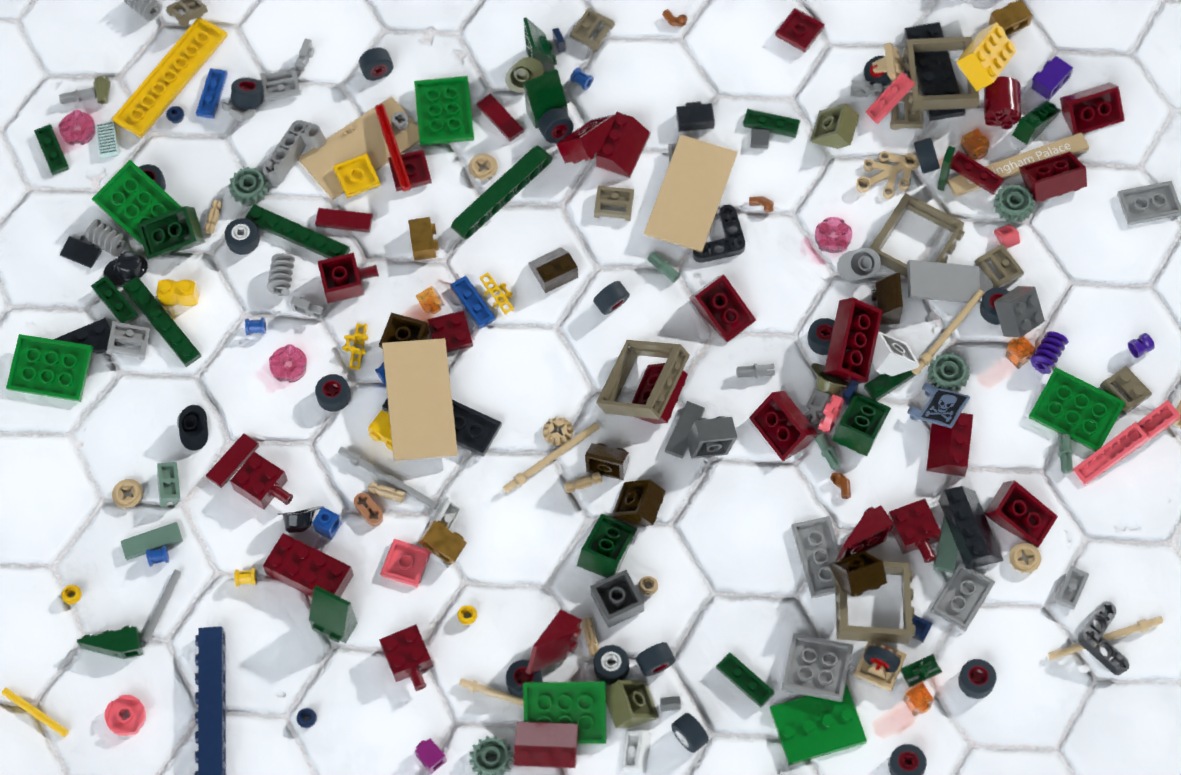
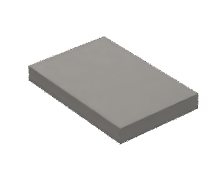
M1172 181L1121 190L1117 193L1128 226L1181 216V205Z
M960 562L930 612L966 632L996 581L973 568L966 570L964 563Z

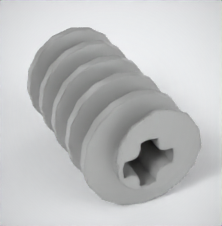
M124 0L127 5L147 21L155 19L161 11V6L158 5L157 0Z
M98 219L94 220L86 230L85 238L88 241L93 242L96 246H99L114 257L121 254L126 247L123 234H118L116 230L112 231L111 227H107L105 223H101Z
M286 253L272 256L267 289L271 293L280 296L289 295V288L291 287L289 282L292 281L294 256Z

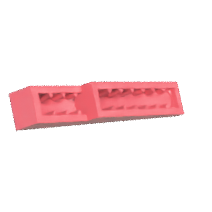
M1169 400L1165 401L1138 423L1134 422L1073 468V471L1085 485L1181 419L1180 413Z

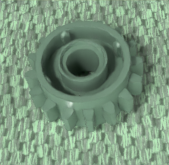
M249 167L241 168L240 171L234 173V177L230 178L231 184L228 185L231 197H234L235 202L240 201L241 205L248 204L249 206L264 200V196L268 194V188H270L263 171Z
M1012 184L1010 186L1005 185L1004 189H999L998 194H995L993 206L996 207L995 213H999V218L1005 219L1006 222L1016 223L1017 221L1023 222L1025 217H1030L1034 210L1035 200H1032L1033 194L1029 193L1028 188L1025 189L1022 185Z
M945 352L942 356L936 355V359L931 360V366H928L927 370L929 372L927 378L931 379L930 384L937 388L952 392L956 390L961 391L962 386L965 387L967 380H969L970 374L968 373L970 368L966 367L967 361H963L960 355L956 356L954 353L946 354ZM949 371L952 375H948L945 372Z
M486 736L485 740L478 739L479 743L472 745L474 752H469V756L473 759H470L469 763L474 765L472 767L473 773L478 771V775H504L505 772L511 771L509 765H514V761L511 759L514 757L513 751H509L511 745H505L504 738L498 740L497 736H494V738ZM489 755H495L497 757V759L493 762H489L486 760V758Z

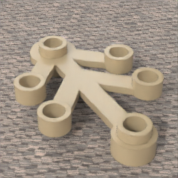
M882 151L879 154V161L881 163L875 162L872 159L864 161V170L872 171L875 169L883 172L871 178L859 177L856 181V189L860 193H866L872 185L888 178L887 186L883 189V197L886 199H891L894 196L893 188L897 173L904 170L903 179L899 181L898 187L901 191H907L910 187L911 171L919 166L918 157L914 153L899 156L890 154L888 151ZM889 161H892V162H896V163H899V164H897V165H895V166H892V165H888V164H886V163H888Z

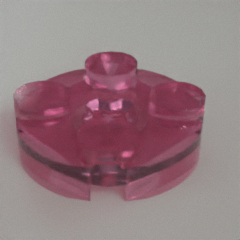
M80 110L72 111L58 124L60 135L64 142L75 146L74 144H87L94 138L96 133L94 119L89 114ZM80 126L81 130L73 131L75 127Z
M828 217L816 226L815 241L819 250L829 253L847 250L852 240V229L850 225L848 226L844 223L843 219ZM831 232H835V235H838V237L831 238L829 235H831Z
M292 344L277 349L269 357L271 374L280 382H296L306 373L308 365L306 355L301 349ZM292 361V366L290 368L289 366L284 367L285 362Z

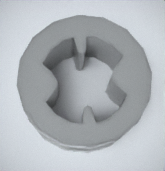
M397 112L392 116V125L396 130H404L408 127L407 114Z

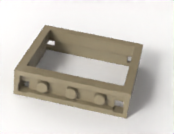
M972 37L907 39L906 47H903V58H906L904 72L908 73V77L915 83L907 97L909 103H911L912 111L978 107L979 91L976 92L968 79V94L919 96L914 52L963 50L964 52L972 42Z
M907 193L903 195L870 247L879 254L881 265L900 273V275L908 278L907 264L881 250L907 210L953 232V235L935 262L947 263L948 259L946 257L948 254H953L956 248V241H961L965 234L963 231L964 222Z
M626 340L596 404L605 414L660 419L690 356L681 344ZM638 356L668 358L646 405L616 402Z
M883 561L885 574L901 575L904 629L849 626L847 593L842 591L835 578L837 639L909 644L916 631L915 625H912L915 609L911 606L914 591L910 588L913 572L909 570V563Z

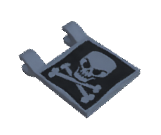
M925 383L922 390H925V395L931 398L923 411L910 407L907 413L911 414V420H922L952 428L968 403L970 396L940 389Z

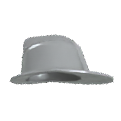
M871 248L848 251L837 262L839 275L848 281L872 277L877 274L881 266L879 254Z

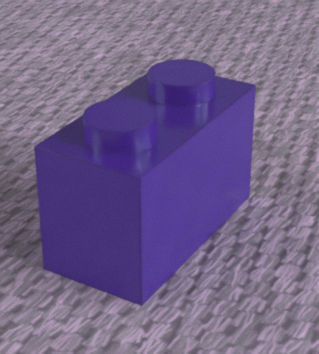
M1055 56L1051 61L1048 60L1045 63L1041 72H1037L1033 76L1031 89L1047 100H1050L1071 78L1073 67Z

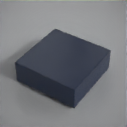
M552 29L553 41L558 52H564L565 40L560 29Z
M851 380L843 393V404L849 405L858 390V382Z
M914 614L912 625H915L916 631L915 636L912 637L924 643L933 623Z

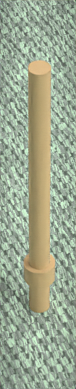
M981 289L974 294L930 349L920 356V361L918 362L920 366L911 370L913 374L918 375L925 365L928 366L935 353L983 297L984 292Z
M596 422L525 472L515 475L512 481L502 487L504 492L507 494L518 485L521 486L526 483V480L600 429Z
M1162 616L1149 620L1142 619L1137 621V624L1103 634L1102 637L1107 641H1111L1138 631L1141 633L1148 631L1151 627L1163 624L1164 621ZM1076 643L1047 654L1051 661L1084 650L1085 648L1080 643Z

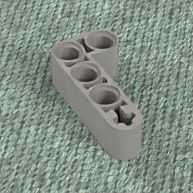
M296 120L290 125L262 169L270 185L278 186L284 181L306 146L320 148L325 144L326 138L319 125L303 120Z

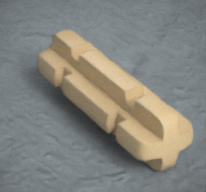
M213 200L211 203L212 208L209 210L206 219L207 223L204 225V232L206 234L214 233V226L217 224L219 211L222 208L221 201Z
M595 472L591 474L592 476L586 475L574 479V482H565V490L567 493H571L575 489L581 490L590 487L593 483L595 485L602 482L601 474Z
M374 482L369 483L367 490L370 494H378V496L390 500L395 499L399 503H402L405 499V492L395 491V489L384 485L378 486Z
M592 618L582 619V626L589 655L594 657L595 653L599 650L593 621Z

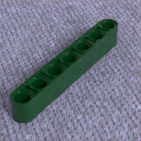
M539 145L534 146L456 217L451 224V229L465 240L470 238L550 164L552 156Z

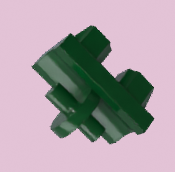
M931 654L901 668L900 672L908 687L911 688L941 674L942 670L937 664L935 656Z

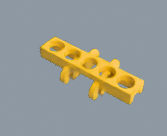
M488 272L480 276V281L487 289L484 293L485 296H488V293H490L496 301L493 303V307L496 308L498 305L505 315L510 311L513 312L514 307L508 300V298L512 297L513 292H509L506 289L507 284L501 283L498 286ZM487 277L490 281L485 282L483 279ZM500 292L498 296H495L493 293ZM506 304H507L508 307H509V309H507V310L504 309V307H503V306L506 305Z
M357 323L353 336H344L346 344L342 346V349L345 352H352L349 364L350 369L360 370L362 356L366 354L364 344L369 338L366 335L368 327L366 323L364 325ZM359 328H364L363 333L358 332ZM350 341H354L353 346H349ZM361 344L362 348H355V346ZM354 354H358L359 358H355ZM354 361H358L357 366H353Z

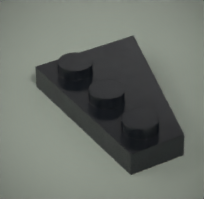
M105 317L57 337L54 340L91 345L94 347L93 352L99 354L107 351L111 329Z

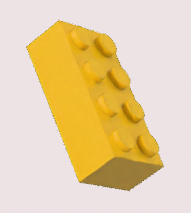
M996 22L976 35L956 63L977 92L997 79L1016 53L1014 44L1005 35L1004 29Z

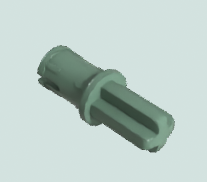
M655 252L649 254L647 260L658 269L659 273H663L673 283L679 279L681 274L669 265V261L663 260Z
M825 433L819 434L815 441L822 451L821 455L826 458L832 470L839 469L842 463L835 452L836 448L831 445Z
M1063 434V438L1062 435L1058 436L1060 451L1058 456L1061 461L1062 473L1069 474L1073 471L1072 456L1074 452L1071 451V436Z

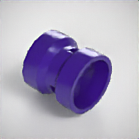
M1147 333L1139 335L1138 339H1132L1127 343L1130 353L1135 358L1143 356L1144 352H1150L1155 348L1154 341Z

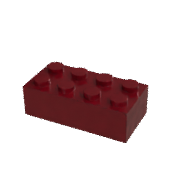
M854 297L839 300L824 373L848 383L851 380L859 384L868 382L883 310Z
M282 533L262 565L266 575L311 597L315 585L341 597L354 576L351 566L285 533Z

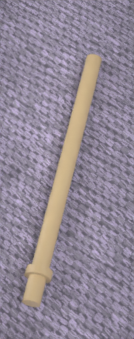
M460 679L459 686L468 688L471 692L477 691L523 706L522 697L479 684L476 680Z

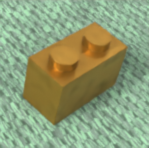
M1022 0L1010 2L1001 9L994 10L990 14L988 24L992 25L997 22L1004 29L1005 35L1008 36L1029 26L1032 13Z
M430 217L408 220L414 261L436 258V250H439L438 240L433 238V235L437 234L435 223L431 224Z
M434 520L430 523L418 543L451 565L456 561L467 542L463 540L464 537L459 533H453L447 529L448 526L445 523Z

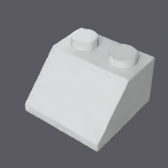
M878 331L872 360L874 368L878 373L895 376L920 366L907 343Z

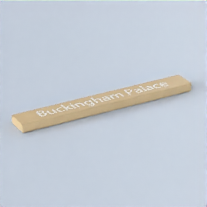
M1081 132L984 167L1006 180L1020 175L1019 167L1066 152L1077 155L1088 151L1089 145ZM962 175L950 178L947 181L955 197L981 188Z

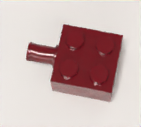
M354 253L317 261L328 304L364 295L361 284L363 279L379 276L376 265L361 269L357 267Z
M256 452L251 454L230 480L234 491L263 510L266 509L274 497L285 505L290 504L293 499V494L282 488L288 481L285 471Z
M924 498L889 511L888 516L894 523L891 531L902 554L904 555L919 549L925 563L934 561L936 555L930 544L938 542L942 532L926 499Z
M417 624L379 639L395 681L399 682L410 677L415 691L426 688L427 685L421 672L432 668L433 664Z

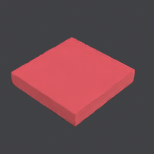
M393 539L380 575L418 587L431 552L426 548Z

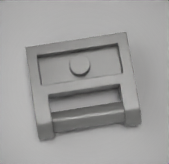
M296 67L266 74V72L260 73L265 102L301 95Z
M113 321L106 353H117L145 360L150 328ZM114 342L139 346L141 350L115 346Z

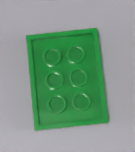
M468 76L414 81L420 146L474 141Z
M131 160L91 199L142 247L143 244L137 224L182 207Z
M19 334L6 389L81 402L94 347Z
M1055 367L1028 418L1061 435L1069 434L1071 440L1096 452L1103 446L1126 402Z
M605 681L523 682L524 722L578 724L577 744H606Z
M845 685L842 702L805 696L771 706L769 709L788 766L867 743L848 685Z

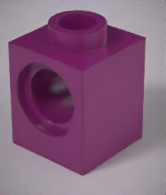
M431 738L426 741L422 740L414 750L417 759L431 775L447 762L446 755Z

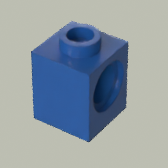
M321 507L312 522L315 532L331 540L342 524L338 514L324 507Z

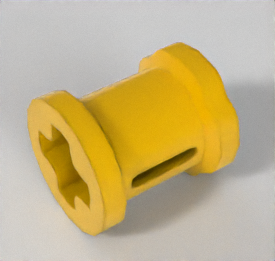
M255 568L243 571L235 569L236 587H240L243 584L257 585Z

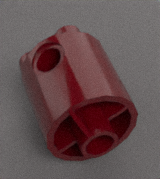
M999 76L992 84L984 87V118L987 126H1001L1002 129L1008 130L1012 128V125L1020 121L1021 85L1018 80Z

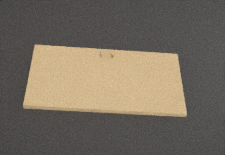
M392 96L380 103L385 106L400 154H403L420 142L418 125ZM375 107L328 137L322 147L312 148L298 158V161L332 200L344 193L333 170L334 165L367 153L375 172L389 163L388 157L391 156ZM397 112H403L408 116V127L404 130H396L392 125V116Z
M680 135L646 225L644 235L702 252L738 151Z
M445 338L382 343L394 461L458 456Z

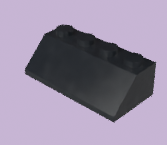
M964 486L943 490L938 501L966 570L1002 562L1004 559L985 514H983L984 511L976 492Z

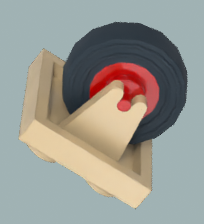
M891 42L884 44L885 56L873 57L866 63L863 75L866 81H870V84L881 83L882 87H884L904 72L905 60L903 57H900L898 48H895Z
M868 641L855 670L854 677L892 692L907 654L882 643Z

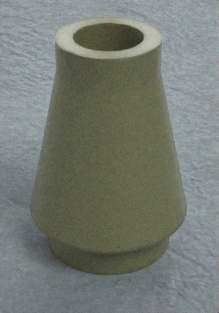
M106 76L94 78L93 86L99 104L108 103L111 82Z

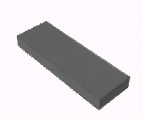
M687 401L667 443L666 453L683 459L688 448L686 437L695 420L702 418L705 407Z

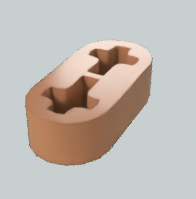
M367 493L357 494L354 498L356 510L370 526H379L383 522L381 509ZM359 501H366L368 507L365 508V506L363 504H360ZM372 511L374 515L378 516V519H371V515L369 512Z

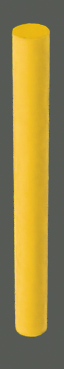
M7 687L2 690V695L63 737L68 735V729Z

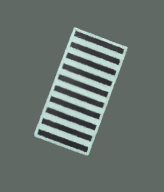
M114 121L96 124L100 158L119 155Z

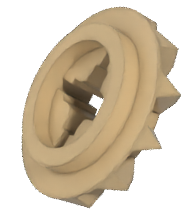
M478 154L470 160L468 167L470 174L475 179L479 178L482 181L483 179L490 180L491 176L496 174L498 164L493 156ZM486 165L487 170L483 169L480 171V166Z
M558 416L552 419L549 418L543 427L545 440L555 446L563 445L571 440L573 436L571 421L569 422L565 417L560 418ZM554 426L557 428L562 427V435L558 432L553 433L555 431Z
M124 479L118 482L112 490V499L115 504L125 509L129 507L135 508V505L141 502V498L144 495L140 483L133 479ZM131 491L133 497L127 496L125 498L123 492L129 493Z
M1020 543L1010 551V564H1012L1014 570H1018L1022 574H1031L1041 564V554L1032 544ZM1022 552L1023 555H1025V557L1030 558L1028 560V565L1027 563H1025V561L1020 560L1022 558Z

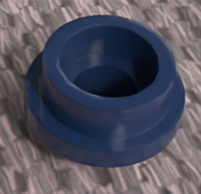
M179 106L170 107L166 112L167 119L174 124L180 123L185 115L184 110Z
M303 708L297 713L296 720L300 727L310 728L316 723L317 715L313 709ZM305 716H310L309 721H303Z

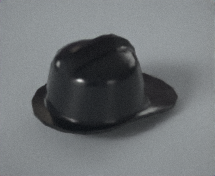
M124 252L117 259L112 260L106 265L104 276L106 275L114 285L124 284L136 276L142 277L148 269L147 261L141 255H137L134 252Z
M199 405L187 406L177 417V427L179 428V436L183 446L188 450L197 451L202 449L208 440L207 415L205 410Z
M324 506L277 514L283 516L286 532H304L312 524L314 511Z

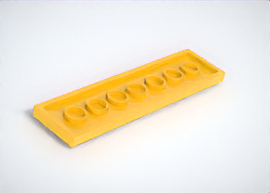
M201 17L197 18L113 116L112 121L142 139L228 37L227 32Z

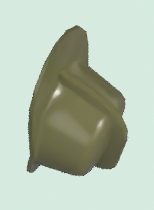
M522 58L507 72L505 77L506 85L514 92H524L525 82L543 75V65L535 58Z
M818 363L811 365L812 370L817 374L816 388L819 391L831 396L833 394L838 395L843 387L848 386L843 380L824 373V365Z

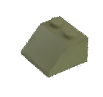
M846 103L819 111L810 141L836 149L851 145L860 115Z
M618 680L606 688V704L615 728H631L659 718L646 681Z

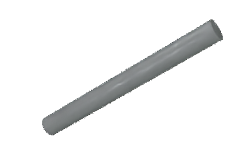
M174 569L141 639L144 643L148 644L181 575L179 570Z

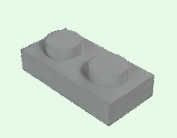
M1071 566L1055 602L1074 610L1090 574Z

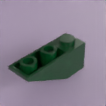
M1045 101L1020 119L1012 135L1025 145H1028L1043 132L1061 110L1055 104Z
M124 626L120 630H106L102 634H88L77 639L81 649L112 657L127 659L144 655L141 635L137 626Z

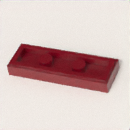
M491 93L476 103L480 111L509 142L524 133L523 127Z
M959 150L953 157L952 170L992 195L1004 183V178Z
M318 208L315 226L370 233L373 214Z
M243 433L206 474V477L222 488L251 454L256 451L259 444Z

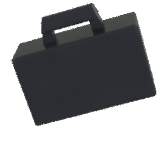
M701 101L687 102L685 106H677L676 120L678 132L714 129L715 119L712 103L701 104Z
M82 235L79 240L69 236L60 256L92 268L102 250L95 247L93 242L92 245L83 242V239L88 240L85 238V235Z

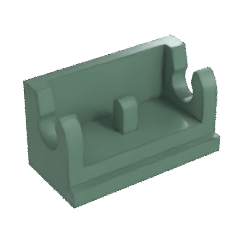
M177 462L157 463L160 508L166 507L168 502H173L175 506L178 504V499H180Z

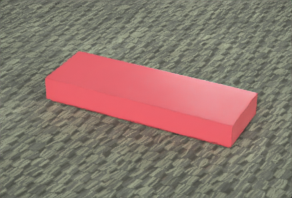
M902 72L865 113L875 123L879 124L911 90L915 83Z

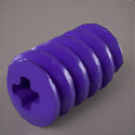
M1047 332L1035 351L1034 356L1030 359L1032 366L1043 374H1050V369L1055 367L1054 363H1057L1058 357L1062 355L1061 351H1064L1065 345L1069 343L1068 339L1058 332Z

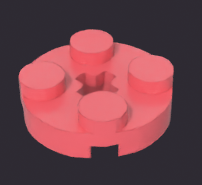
M832 395L830 402L825 406L823 412L825 417L818 426L819 430L828 434L831 433L835 425L834 422L841 412L844 398Z
M118 696L119 698L107 705L104 713L105 722L108 728L116 735H136L146 721L145 707L135 696ZM126 711H129L128 713L130 717L126 720H123V718L120 715L125 714Z

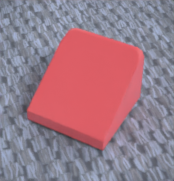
M1011 224L993 230L1000 244H1003L1006 249L1020 243L1019 231Z

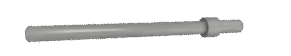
M342 446L339 448L338 453L349 459V462L355 466L363 467L434 510L438 507V502L364 460L360 454L352 453Z

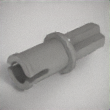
M94 87L83 90L75 89L73 92L59 94L61 104L80 103L83 100L96 99Z
M754 363L752 366H739L736 368V374L738 378L755 377L756 379L759 376H775V370L767 371V369H773L775 366L774 363L765 365Z

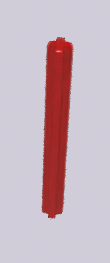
M383 104L376 105L375 111L401 189L405 192L411 189V184L385 106Z

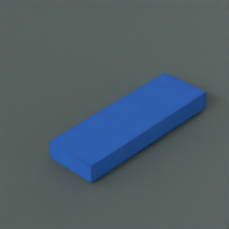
M209 69L196 110L198 117L215 118L228 76L226 70Z
M467 276L450 284V288L479 329L496 320V317Z

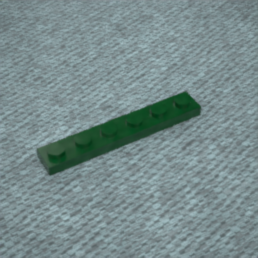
M253 204L245 219L252 221L256 227L327 259L350 252V246L258 205Z
M138 276L122 286L125 293L185 367H188L202 357L200 352Z

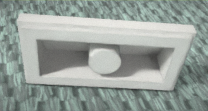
M959 20L941 27L944 38L964 37ZM963 50L948 51L950 58L960 57L963 54Z
M450 497L445 498L430 523L434 520L437 522L441 521L448 526L447 529L452 531L464 507Z
M644 730L626 731L621 771L646 773L651 738L648 732Z

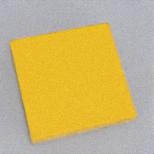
M367 153L333 166V170L347 199L381 186Z

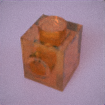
M978 128L963 135L960 143L967 156L973 160L983 159L987 155L990 145L988 138L983 136Z
M432 286L415 295L423 311L427 314H436L445 305L436 288Z
M1024 336L1018 339L1014 338L1007 344L1008 348L1005 357L1017 369H1020L1030 361L1035 347Z
M923 682L906 691L903 698L913 716L928 712L932 708L934 700Z

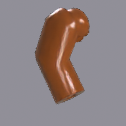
M669 9L662 12V16L669 25L677 27L686 25L688 20L686 15L680 14L678 17H674Z
M764 196L749 197V206L762 205L765 212H773L774 203L772 200Z
M832 473L830 479L833 484L841 489V498H851L850 480L841 473Z

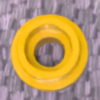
M68 585L63 589L61 596L65 603L75 604L81 599L82 592L78 586ZM71 593H75L74 597L69 598Z
M470 605L462 606L457 613L459 622L464 625L473 624L477 619L476 609ZM466 613L471 614V617L465 618L464 615Z

